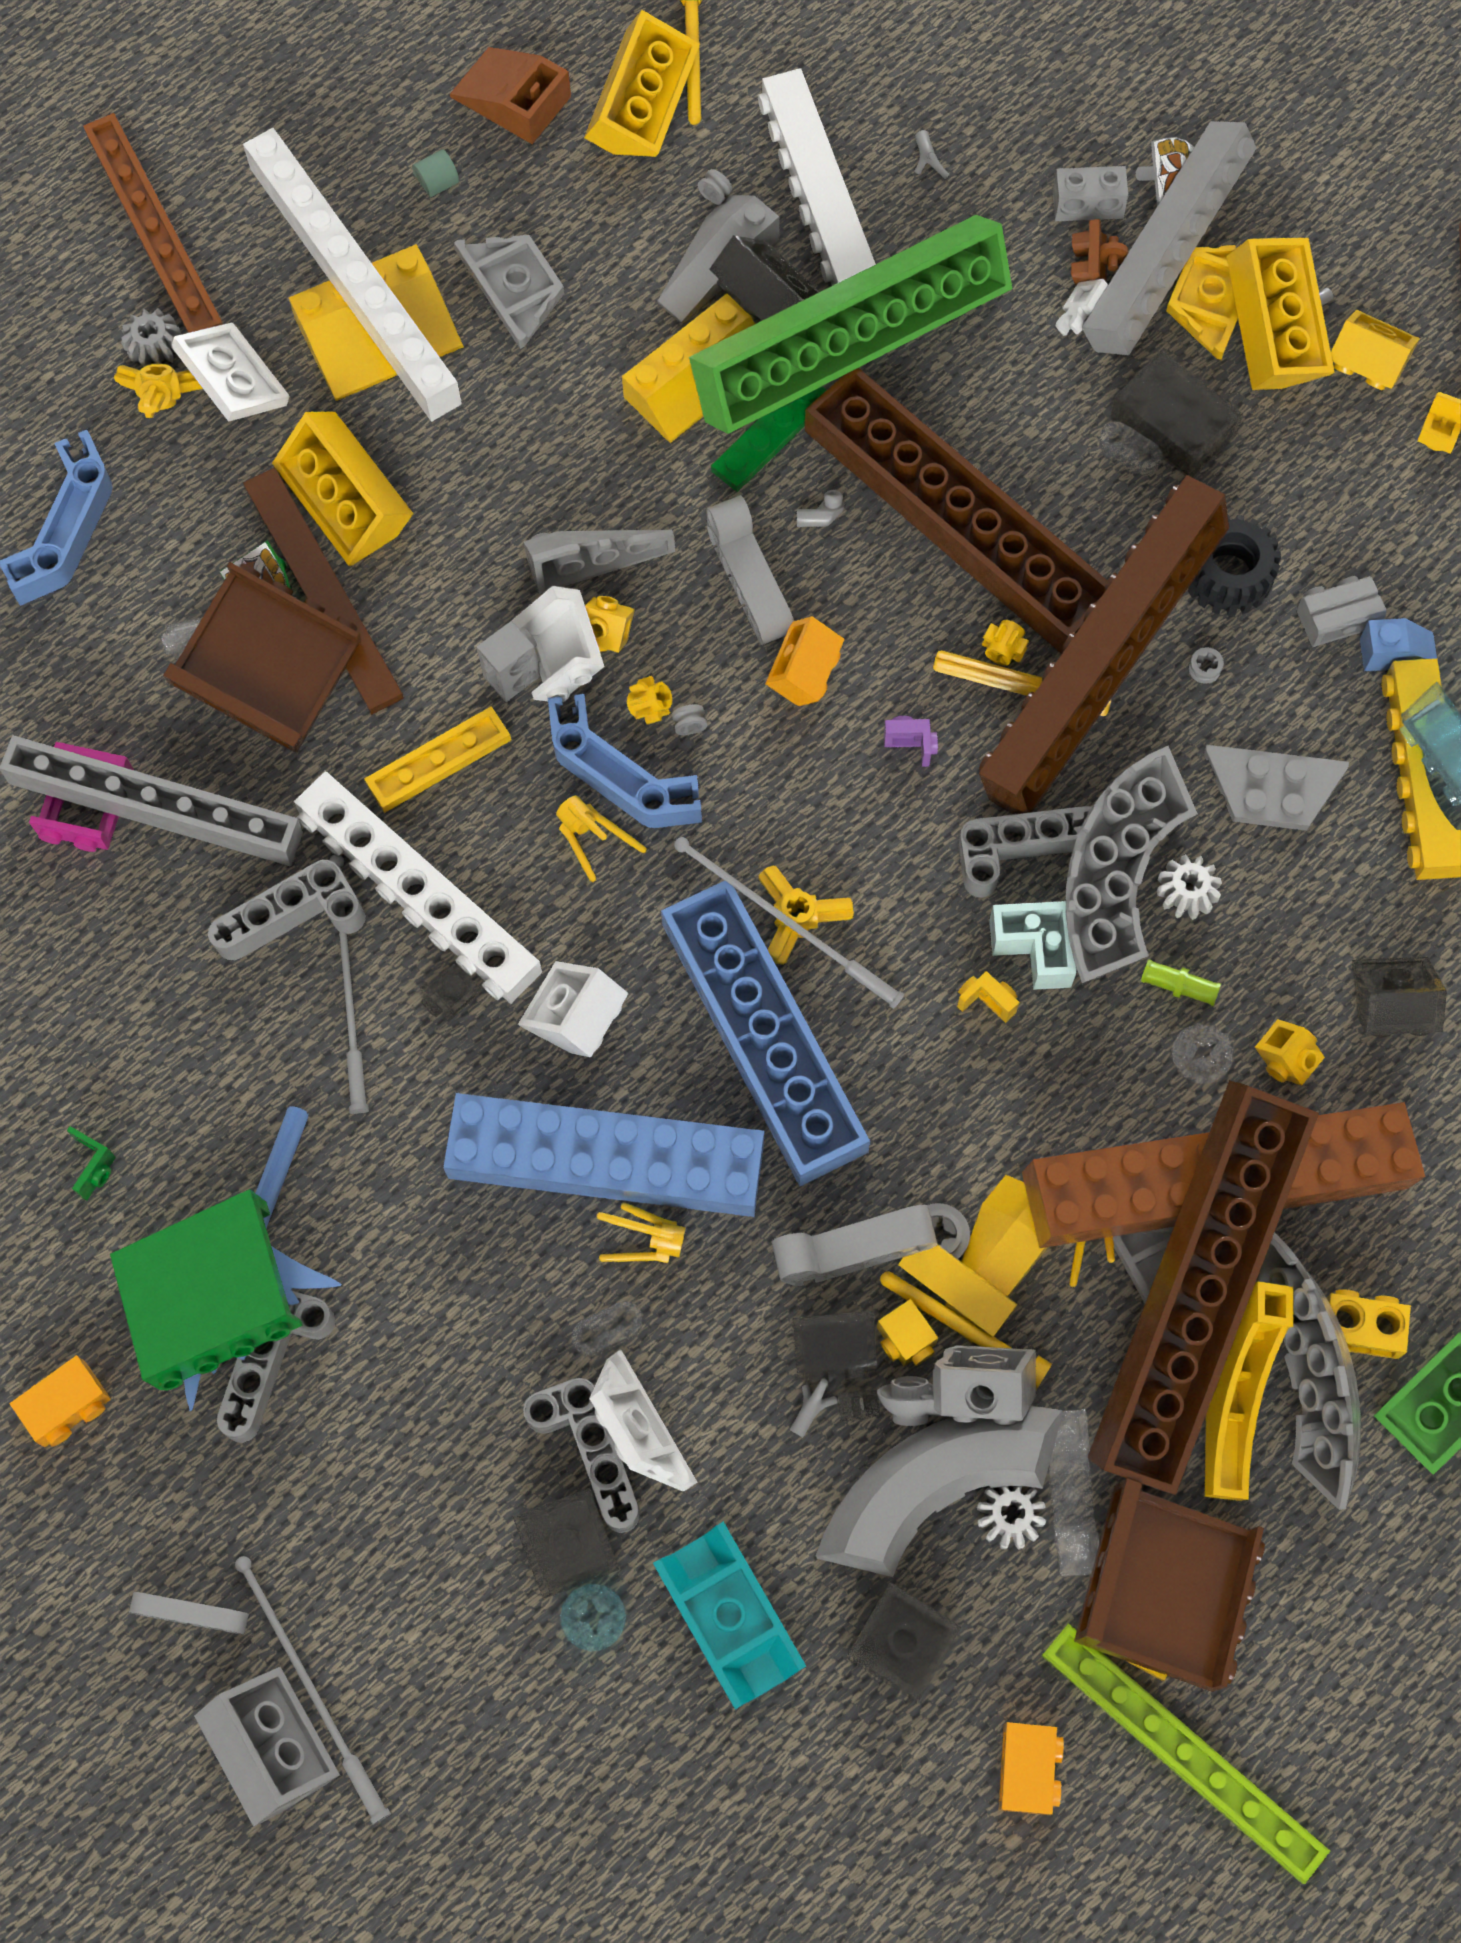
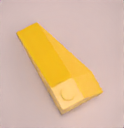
M1005 1175L982 1203L968 1247L961 1261L1007 1297L1011 1295L1048 1248H1039L1024 1182ZM946 1302V1307H948L949 1309L961 1315L968 1321L975 1324L973 1321H971L969 1318H967L965 1315H963L961 1312H959L957 1309H955L953 1306Z

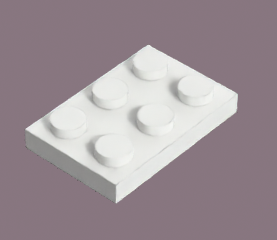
M233 322L174 337L172 349L228 422L287 406L289 394Z

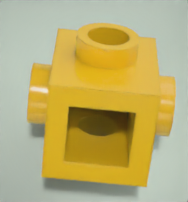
M609 596L593 597L585 605L599 651L611 650L619 653L628 641L635 609L620 605L618 600Z
M1279 1019L1276 1020L1255 1046V1049L1267 1064L1266 1071L1270 1076L1279 1082L1289 1081L1301 1086L1325 1058L1316 1045V1037L1304 1027Z

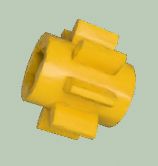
M1010 620L1001 621L999 627L991 623L983 636L982 646L987 647L985 655L994 663L1002 666H1008L1012 659L1020 662L1029 643V640L1024 638L1025 630L1019 624Z
M649 676L639 679L637 684L629 687L631 692L627 696V707L636 719L645 717V722L648 725L662 721V716L670 713L668 709L672 705V694L663 681L654 683L653 677Z

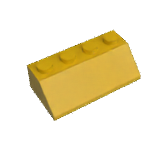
M641 10L626 29L584 138L613 155L656 157L661 149L700 43Z
M1309 238L1247 239L1226 257L1252 390L1283 389L1335 373Z
M726 293L622 376L624 398L671 443L704 417L689 357L755 325L752 317Z
M305 412L272 462V465L348 566L356 564L398 537L413 515V512L336 412Z

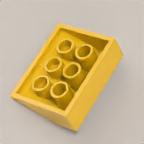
M417 244L372 262V265L439 357L463 348L461 339L437 284ZM330 280L288 297L294 318L335 401L397 376L395 370Z

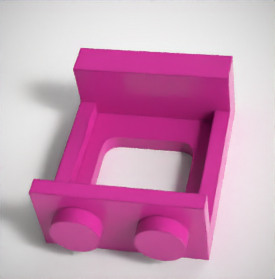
M55 742V748L134 770L125 756ZM48 795L45 797L40 816L30 817L29 823L41 840L51 844H60L61 840L74 842L75 847L88 852H95L96 848L109 849L119 816L104 812L98 830L58 822L64 800Z

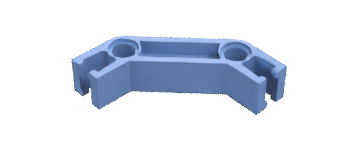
M84 430L78 433L85 447L82 448L85 456L89 455V457L80 459L75 463L68 450V447L71 446L67 439L54 443L68 472L34 546L0 560V567L8 579V585L20 606L56 591L70 582L111 495L112 481L88 430ZM96 478L93 482L86 483L88 480ZM57 563L53 568L46 569L50 564ZM27 576V577H25V578H23V579H21V580H19V581L16 582V579H19V578H21V577Z
M584 694L574 695L576 707H572L573 715H579V721L561 725L558 721V717H561L560 706L563 705L562 697L548 698L554 752L557 761L563 767L647 827L659 828L702 823L700 800H694V804H670L671 799L691 795L692 799L699 798L697 775L658 780L589 730ZM571 741L580 743V746L573 750L564 748V745ZM651 800H657L662 803L657 809H648L644 806Z

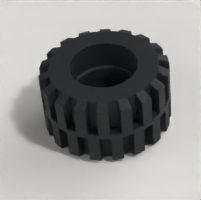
M1228 515V531L1190 584L1188 593L1191 597L1199 596L1198 604L1204 609L1208 604L1213 606L1212 612L1219 614L1221 609L1227 610V616H1235L1237 609H1240L1241 613L1245 614L1250 612L1252 605L1255 608L1259 607L1263 603L1264 598L1268 597L1280 568L1281 551H1276L1279 545L1276 538L1270 539L1271 531L1266 526L1262 529L1259 528V521L1253 518L1251 522L1244 521L1243 515H1236L1235 519H1230ZM1221 555L1236 556L1248 565L1250 572L1242 575L1226 573L1216 565L1214 558Z

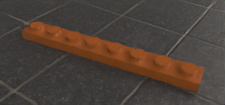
M109 114L84 125L85 133L187 333L223 325L115 114Z

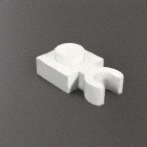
M1104 279L1083 281L1077 284L1063 307L1066 313L1056 322V328L1063 336H1066L1070 329L1075 334H1079L1083 330L1082 326L1085 323L1086 317L1091 314L1108 286Z

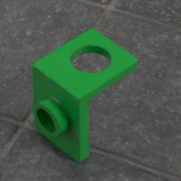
M69 1126L67 1132L76 1141L96 1152L72 1187L81 1198L87 1201L95 1188H101L109 1179L112 1171L110 1166L116 1156L104 1145Z

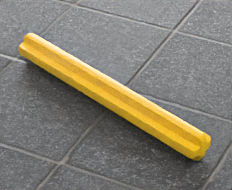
M942 650L936 654L933 669L936 672L1025 696L1030 692L1035 693L1043 682L1042 677ZM1111 700L1104 708L1100 716H1106L1108 714L1111 705Z

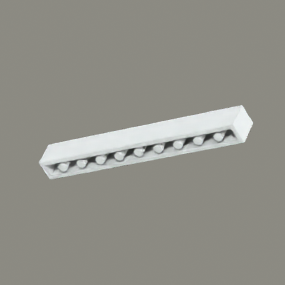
M271 128L244 143V150L253 174L432 422L460 406L462 403L456 379L275 129Z

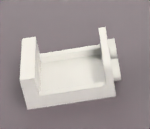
M552 586L512 620L519 630L523 628L528 630L537 643L535 652L540 659L538 668L543 683L532 691L534 700L548 701V698L562 697V702H564L573 691L581 685L590 682L592 676L605 667L580 590Z

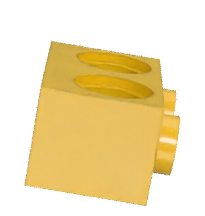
M1336 1290L1335 1294L1331 1293L1327 1297L1335 1315L1337 1311H1344L1350 1314L1353 1319V1328L1341 1326L1349 1352L1399 1359L1407 1353L1410 1305L1399 1304V1299L1391 1296H1376L1375 1300L1359 1298V1293L1352 1290ZM1377 1317L1386 1318L1391 1322L1393 1326V1333L1391 1335L1384 1334L1378 1329L1376 1324Z

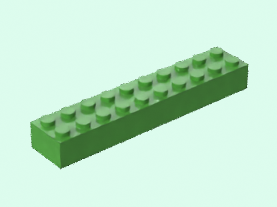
M974 215L690 356L689 360L705 423L729 434L1012 290L1002 224Z

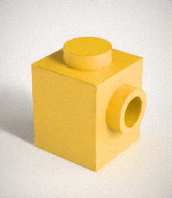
M911 1299L878 1320L877 1329L884 1338L880 1341V1344L893 1362L899 1359L902 1365L906 1366L913 1361L918 1366L935 1354L932 1347L937 1344L938 1336Z

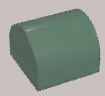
M443 149L412 165L413 174L430 198L459 183L457 170L451 158Z

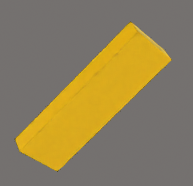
M940 1245L903 1257L898 1264L992 1337L998 1333L1018 1305Z

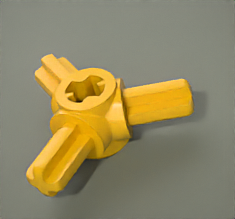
M151 364L143 367L141 370L121 365L117 367V373L114 375L115 382L135 390L136 395L140 397L138 411L145 413L146 418H153L154 414L159 412V410L175 406L176 400L181 397V393L203 389L189 370L175 372L172 367L166 364Z
M774 865L764 869L758 876L759 881L776 902L774 907L807 931L818 928L819 922L851 920L853 918L854 911L851 898L816 900L815 895H809L800 888L793 889L777 866ZM798 908L804 910V913H799L797 917L791 915L792 912L795 913L798 910ZM776 918L774 923L778 929L767 950L774 963L784 965L797 939L804 937Z

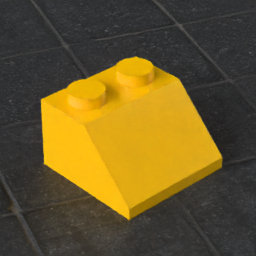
M1356 309L1345 321L1331 350L1333 366L1344 374L1353 375V372L1366 377L1365 382L1377 389L1384 390L1385 387L1392 389L1420 338Z

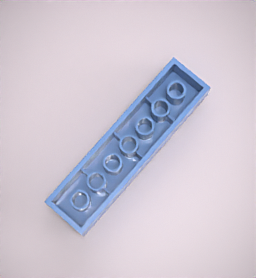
M722 881L661 910L662 925L799 1187L869 1152L870 1140L735 888L728 882Z
M456 1093L443 1168L448 1179L755 1217L764 1148V1131Z

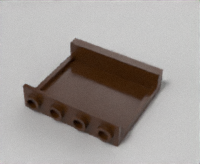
M229 562L227 565L229 573L178 661L175 665L170 663L163 676L170 685L297 753L361 643L360 633L356 631L358 627L343 617L338 616L337 620L324 614L325 608L313 600L306 598L305 602H302L291 596L293 591L280 582L274 581L271 585L260 579L261 573L245 563H241L239 567Z
M1126 1478L1114 1485L1074 1642L1211 1692L1226 1688L1227 1684L1233 1681L1237 1670V1661L1234 1660V1654L1237 1644H1240L1246 1631L1247 1623L1246 1620H1243L1246 1604L1248 1605L1251 1602L1255 1593L1256 1582L1252 1580L1255 1565L1260 1563L1265 1550V1543L1261 1541L1264 1528L1257 1526L1251 1530L1244 1529L1141 1491L1142 1483Z

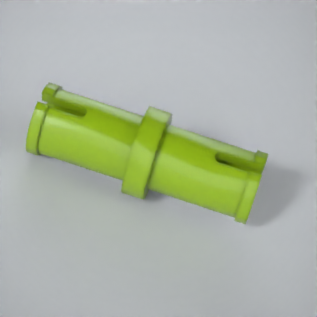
M1150 959L1147 961L1141 979L1143 983L1172 991V996L1180 998L1181 995L1208 1003L1211 1006H1214L1221 987L1219 982L1216 983L1189 974V969L1182 967L1180 971L1153 962Z

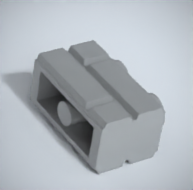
M1351 576L1340 581L1336 587L1326 590L1323 586L1312 588L1303 595L1297 608L1298 616L1313 647L1364 631L1368 620H1381L1387 614L1381 596L1378 595L1377 587L1370 576L1358 579L1357 576Z

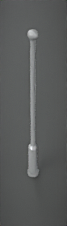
M680 837L676 839L674 847L678 852H686L843 965L847 974L889 1003L892 1009L899 1004L904 996L903 992H898L855 960L849 961L689 846V841L686 838Z
M341 855L331 856L330 861L335 862L341 870V867L344 865L343 857ZM345 907L339 911L338 917H345ZM339 931L350 1047L346 1054L351 1102L349 1113L369 1112L368 1104H366L362 1053L357 1049L347 933Z
M245 1556L239 1557L235 1562L236 1570L243 1573L340 1750L344 1758L342 1765L371 1817L372 1825L377 1824L391 1815L389 1809H386L358 1757L352 1755L254 1577L250 1569L251 1560Z

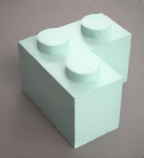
M1066 901L993 905L989 920L992 956L1030 954L1033 990L1071 988L1076 976V966L1068 937Z

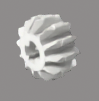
M1185 854L1181 856L1179 863L1173 860L1169 861L1166 866L1167 871L1160 872L1158 881L1162 885L1157 889V896L1166 898L1163 903L1164 909H1170L1173 906L1177 907L1175 912L1176 918L1181 917L1184 910H1188L1190 918L1192 920L1196 919L1199 911L1208 914L1213 907L1211 903L1219 901L1221 894L1216 889L1220 888L1222 884L1221 878L1212 876L1216 869L1214 865H1209L1205 868L1201 866L1203 863L1202 856L1197 857L1195 862L1191 863L1189 857ZM1186 882L1193 884V891L1185 889Z
M1008 1486L998 1487L1000 1495L991 1488L985 1490L984 1494L991 1503L979 1502L977 1510L990 1514V1516L982 1517L977 1523L979 1527L992 1525L993 1529L986 1536L989 1542L994 1540L999 1533L1002 1535L1001 1549L1008 1548L1010 1537H1013L1017 1549H1023L1025 1546L1023 1534L1031 1541H1035L1039 1537L1037 1531L1032 1526L1043 1527L1046 1520L1043 1517L1033 1515V1513L1042 1511L1045 1508L1044 1502L1031 1504L1030 1500L1037 1493L1035 1488L1029 1489L1025 1495L1020 1493L1022 1486H1013L1012 1492L1009 1491ZM1009 1505L1016 1506L1018 1508L1016 1514L1021 1512L1022 1519L1017 1518L1013 1524L1005 1521L1007 1515H1001V1510L1006 1511Z

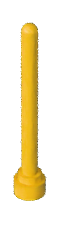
M680 0L685 6L686 36L699 43L698 6L702 0ZM699 49L687 78L688 121L692 125H697L701 121Z
M886 1271L880 1276V1282L883 1286L907 1301L911 1299L916 1307L978 1346L1012 1348L894 1273ZM1039 1355L1036 1358V1390L1052 1363Z

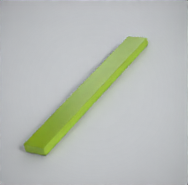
M1068 1623L1042 1654V1657L1300 1883L1305 1884L1329 1854L1330 1850L1101 1651L1074 1642L1077 1630Z

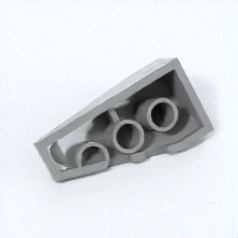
M730 195L706 216L660 295L658 304L683 324L779 240V216L756 196Z
M672 530L557 531L550 534H537L530 540L524 541V547L539 594L552 586L564 587L675 552V540Z

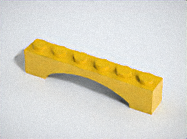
M1437 658L1393 661L1387 674L1382 677V693L1384 697H1389L1390 708L1387 711V727L1389 731L1394 730L1396 741L1392 745V760L1395 765L1399 764L1401 775L1397 779V794L1399 799H1404L1406 811L1402 814V828L1404 833H1409L1411 846L1407 850V861L1409 868H1415L1416 880L1461 877V830L1454 828L1436 802L1426 776L1423 761L1422 735L1428 707L1435 706L1443 692Z

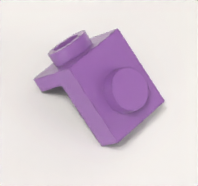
M898 716L892 720H885L884 747H921L922 767H928L931 754H937L938 752L937 732H930V719H913L909 716Z

